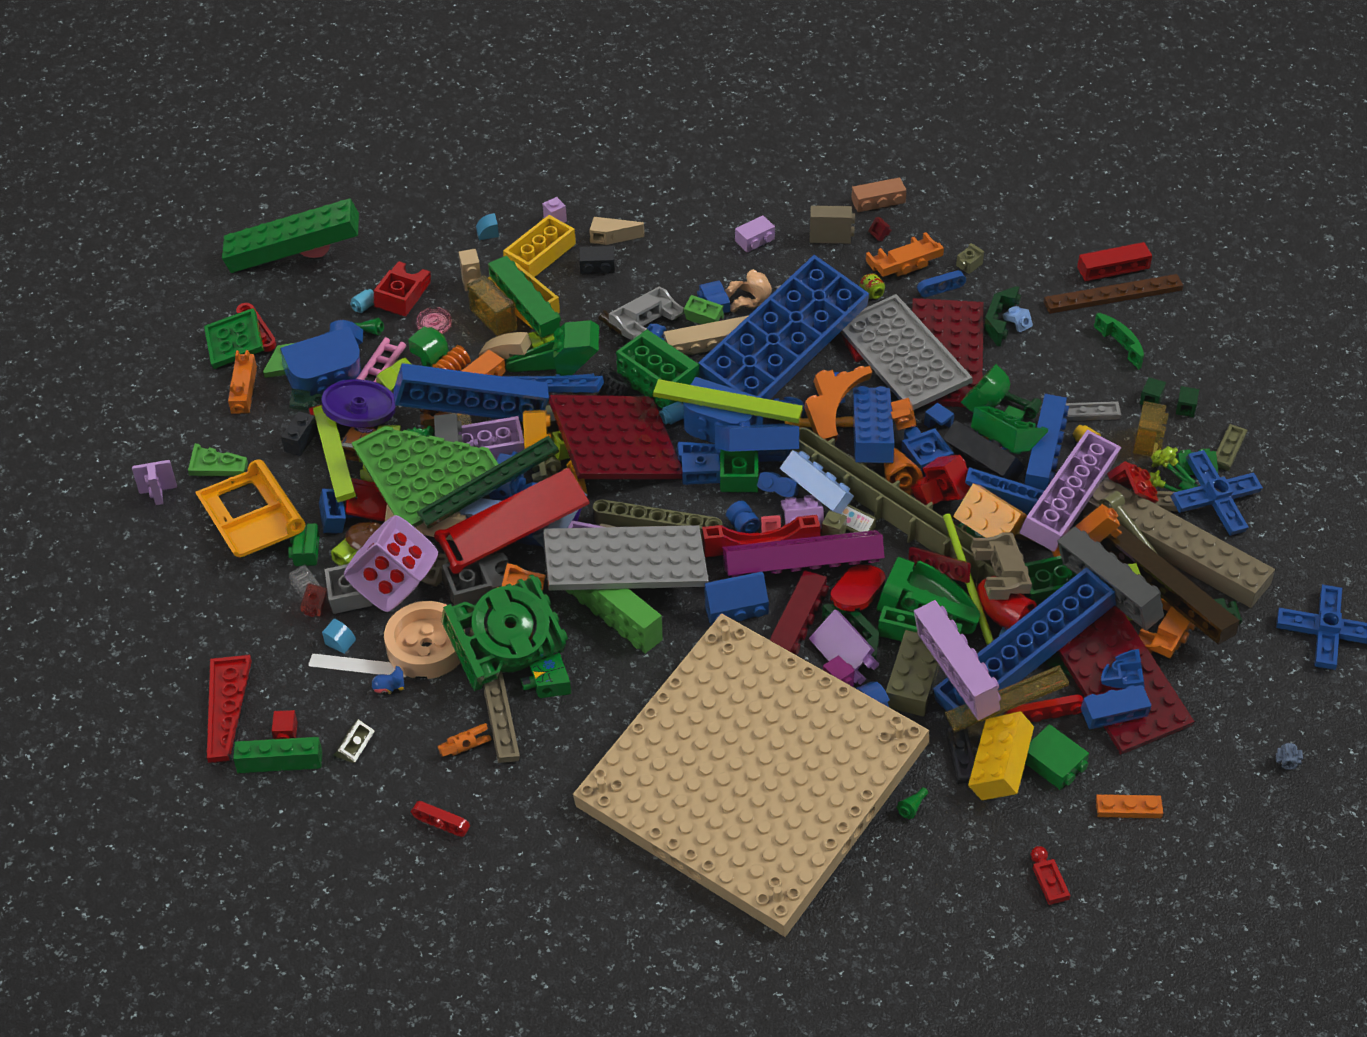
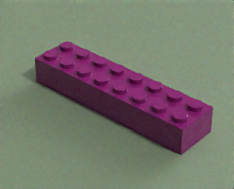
M876 530L722 547L724 570L728 575H732V578L742 576L745 573L752 574L762 571H771V573H781L782 569L800 571L802 567L808 566L810 569H819L821 565L829 564V567H838L844 562H848L849 565L860 564L862 560L874 563L879 562L880 558H885L883 535Z

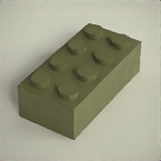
M905 630L886 693L890 700L888 705L891 709L925 716L939 670V664L917 632Z

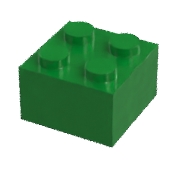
M720 450V492H758V450Z

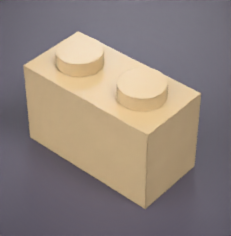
M476 249L459 251L461 276L465 291L482 288L480 263Z

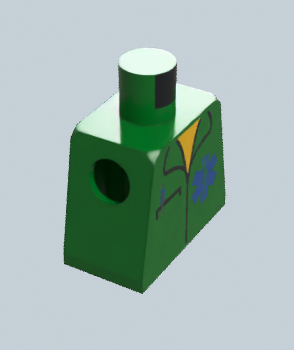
M560 652L530 665L531 676L521 679L523 690L535 688L539 698L571 694L570 680Z

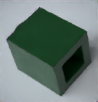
M1148 377L1142 390L1140 404L1158 409L1164 395L1166 382Z
M1181 386L1176 408L1177 415L1194 417L1199 389Z

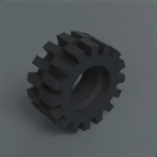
M602 368L598 375L603 376L604 380L601 390H605L611 396H624L631 385L626 377L610 368Z

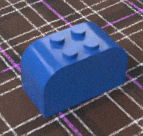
M350 326L280 348L282 365L291 388L296 394L303 397L323 395V392L332 384L356 379L361 372L360 350Z
M695 377L691 383L693 386L758 397ZM683 402L684 428L688 434L701 440L715 443V426L739 425V422L742 421L750 422V425L763 424V417Z

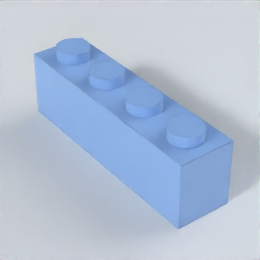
M792 450L780 469L830 510L842 514L854 497L849 492L850 488L842 482L840 484L835 481L837 478L833 474L822 471L823 467L815 461L812 463L808 460L810 456L805 452Z

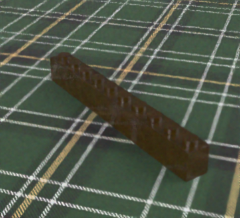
M1120 524L1117 528L1122 532L1117 538L1109 534L1099 542L1107 552L1115 554L1121 563H1137L1140 575L1144 577L1148 584L1154 585L1161 592L1160 597L1218 645L1236 635L1239 620L1170 565L1149 546L1144 544L1123 525Z

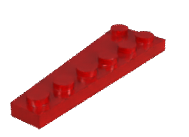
M250 655L210 659L208 763L230 760L252 662Z

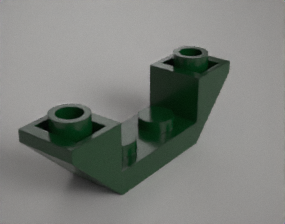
M1018 286L995 293L988 309L984 330L997 346H1001L1002 341L1006 340L1008 335L1006 322L998 320V313H1001L1002 309L1008 310L1020 304L1021 295L1019 294Z
M833 604L823 605V621L835 609L838 610L875 650L871 655L876 660L879 631L856 608L855 611H844Z

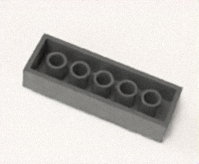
M1073 527L1057 540L1063 565L1076 575L1086 567L1115 591V606L1147 631L1164 616L1159 589L1154 585L1148 584L1142 575L1135 574L1128 564L1121 563L1115 554L1107 552L1098 541H1093L1084 530L1080 531L1077 527Z

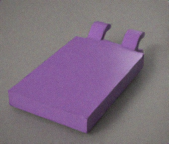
M836 609L809 638L828 661L839 655L846 663L851 664L855 671V683L858 682L861 685L866 680L858 671L863 663L873 670L879 666V663L871 655L875 650Z

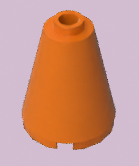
M894 448L893 463H884L885 479L892 484L899 480V488L909 495L913 494L911 486L917 484L916 481L923 477L920 468L896 448Z

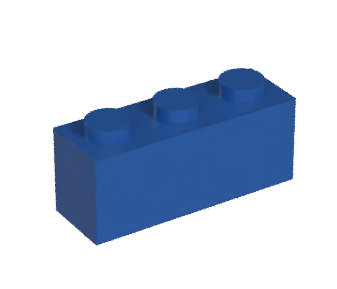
M1131 685L1122 690H1109L1104 694L1088 695L1083 699L1081 711L1090 730L1147 717L1152 705L1143 685Z

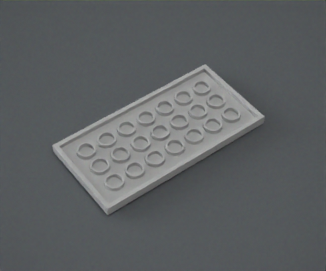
M897 294L866 307L841 331L842 335L899 400L910 399L913 410L973 383V377Z
M699 525L543 529L549 590L705 587V583L709 582Z

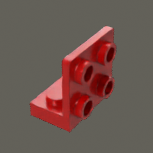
M1124 461L1107 473L1110 480L1127 488H1133L1136 495L1154 503L1159 501L1157 490L1151 484V476L1147 470Z

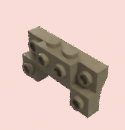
M1003 532L994 537L973 538L971 550L974 559L981 561L990 560L996 577H986L984 587L989 599L1008 600L1010 593L1030 594L1032 583L1028 575V567L1024 564L1023 554L1019 551L1013 533Z

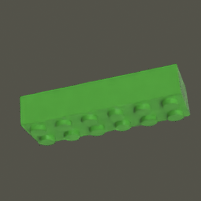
M565 590L567 593L574 595L582 605L585 604L590 608L594 615L600 616L609 627L612 626L621 637L627 638L636 649H640L645 654L663 640L662 615L631 590Z

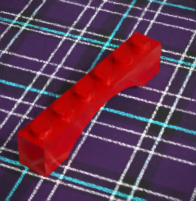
M817 515L799 516L781 528L763 533L737 532L722 525L702 527L705 557L723 555L722 547L820 536V523Z

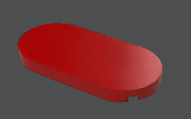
M872 565L853 566L848 569L833 587L830 599L833 601V605L841 610L855 611V608L863 610L869 606L884 587L886 575L880 568Z

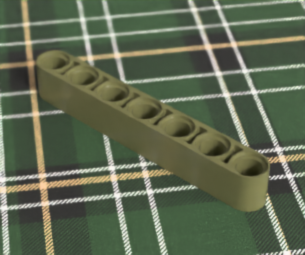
M597 500L593 504L594 522L599 525L601 523L615 527L699 525L701 539L702 527L722 525V521L719 518L609 500Z

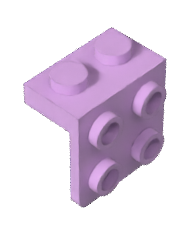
M806 495L804 498L786 497L785 500H781L785 525L799 516L817 515L820 530H822L824 511L821 502L816 497Z

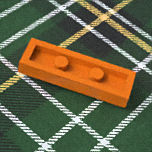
M1096 795L1098 817H1163L1161 796Z

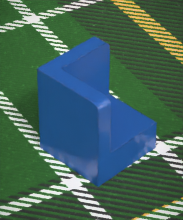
M936 403L925 412L924 425L928 428H931L936 423L939 425L945 424L949 428L953 424L954 413L939 403Z

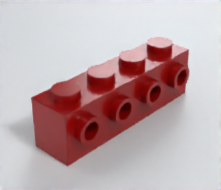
M1145 242L1081 254L1079 255L1077 268L1084 281L1150 269L1152 254Z

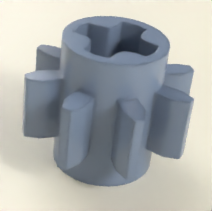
M1286 743L1281 748H1277L1276 763H1281L1283 768L1291 770L1301 765L1303 751L1297 750L1295 744Z

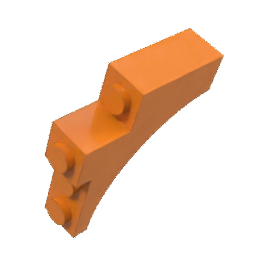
M860 366L855 368L854 371L848 373L843 371L836 376L833 370H823L815 375L814 384L819 396L813 395L808 397L804 404V409L815 434L826 441L832 438L835 441L837 440V408L844 396L852 388L871 378L872 370L870 366Z

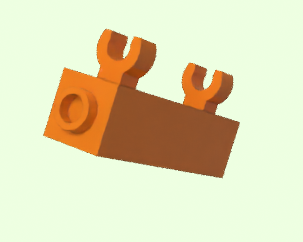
M236 350L228 399L231 414L250 413L257 365L254 354H250L248 350H246L245 354H239V350Z
M1103 504L1075 526L1080 531L1084 530L1095 542H1101L1109 534L1114 538L1122 534L1117 529L1120 526L1117 512ZM1059 546L1055 552L1052 551L1054 557L1061 556Z

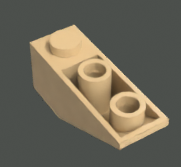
M594 217L590 227V243L609 245L644 237V222Z

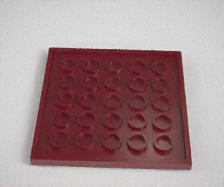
M550 395L548 401L578 479H683L682 466L653 397Z

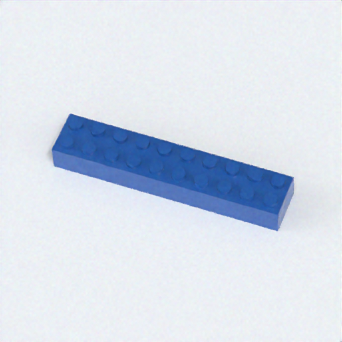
M1086 567L977 653L980 663L984 662L987 666L990 677H995L999 684L997 690L1000 697L1115 606V591ZM948 677L933 688L935 700L962 727L975 718Z

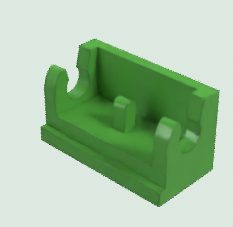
M693 295L690 296L684 307L686 320L698 324L717 322L720 318L723 319L724 317L723 305Z

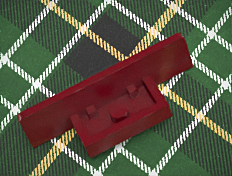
M915 547L909 548L908 560L915 562L914 566H916L918 561H922L953 580L965 583L970 582L971 564L969 562Z

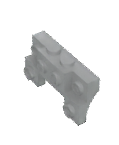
M659 286L610 312L609 323L621 328L622 335L633 340L647 330V328L643 327L647 323L660 316L674 320L685 314L684 307L677 304L668 291Z

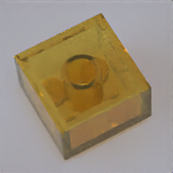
M1144 401L1133 453L1152 456L1157 450H1161L1163 439H1160V437L1164 438L1166 426L1162 425L1167 424L1169 413H1165L1166 405Z

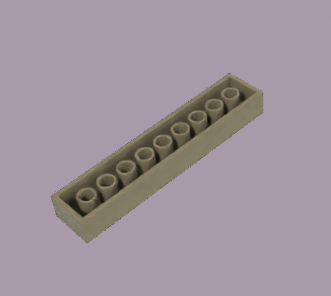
M1105 478L1100 483L1084 507L1083 515L1085 516L1099 507L1100 499L1113 491H1119L1125 499V504L1122 507L1159 556L1168 563L1250 608L1253 607L1271 585L1275 572L1274 568L1151 501L1136 495L1134 492L1108 478Z

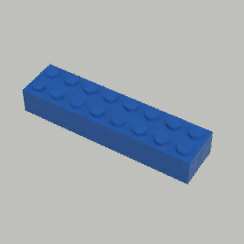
M404 363L401 364L394 386V405L498 419L518 416L521 422H523L524 411L545 410L549 400L547 382Z

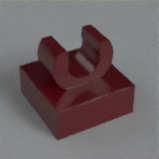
M876 217L868 230L878 241H883L885 236H889L892 231L890 226L881 217Z

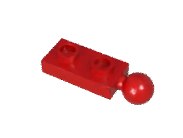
M1034 847L1031 851V859L1036 863L1033 864V871L1048 905L1069 900L1070 893L1055 860L1047 861L1048 852L1044 847Z

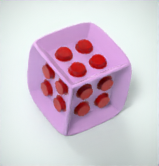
M394 515L384 522L369 537L364 546L357 551L346 567L344 577L372 604L385 612H389L398 606L427 575L437 559L438 551L414 526L403 518Z

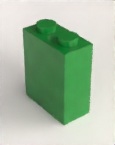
M1049 724L1030 742L1025 764L1061 790L1066 784L1070 785L1079 772L1082 773L1089 765L1087 762L1089 752Z

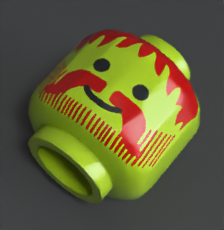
M871 273L862 277L859 286L869 293L868 299H878L884 294L885 284L876 274Z

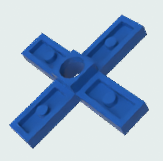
M1204 450L1188 454L1186 460L1201 486L1174 492L1171 495V499L1178 512L1212 504L1229 535L1246 532L1249 527L1233 499L1258 493L1262 490L1263 487L1256 475L1250 473L1226 479L1225 476L1219 477Z
M1322 584L1319 614L1284 608L1278 609L1276 628L1317 635L1316 667L1336 670L1339 639L1367 644V623L1342 619V588Z

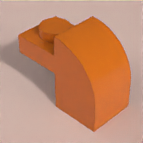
M909 398L891 402V415L896 423L897 431L916 426L913 406Z

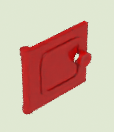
M351 478L357 499L354 497L345 500V514L385 522L387 503L375 491L373 482Z

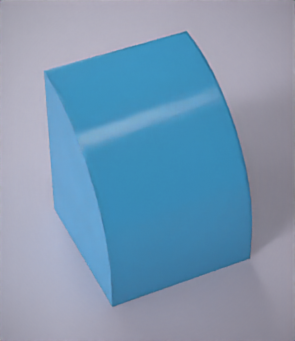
M495 213L488 214L478 221L476 231L479 240L499 237Z
M333 619L322 632L325 645L344 654L356 641L352 631L336 619Z

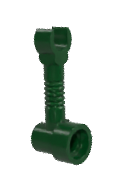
M1009 391L1002 399L1024 406L1023 411L1026 412L1025 416L1029 419H1034L1042 406V401L1038 398L1029 401L1015 396Z

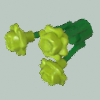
M1167 446L1163 450L1159 449L1153 453L1151 459L1153 461L1152 467L1162 465L1181 479L1182 482L1178 485L1181 489L1170 486L1161 480L1160 470H1157L1155 473H1149L1151 484L1155 488L1160 487L1163 489L1164 487L1173 492L1198 487V484L1195 483L1196 481L1178 464L1179 461L1175 458L1178 451L1176 447L1172 449ZM1172 466H1175L1182 473V475Z

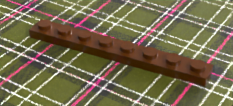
M1173 274L1044 297V304L1049 314L1182 291L1183 284L1179 276Z

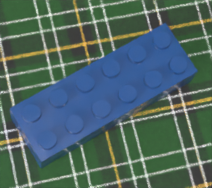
M866 386L854 387L852 410L855 462L893 463L894 432L890 388L883 386L868 388Z
M1050 394L1044 395L1037 428L1046 427L1048 432L1032 448L1025 485L1045 491L1055 477V472L1052 470L1057 469L1058 458H1055V456L1058 457L1060 455L1061 445L1058 443L1063 442L1064 432L1061 430L1066 428L1067 419L1064 416L1067 417L1069 406L1066 405V397Z

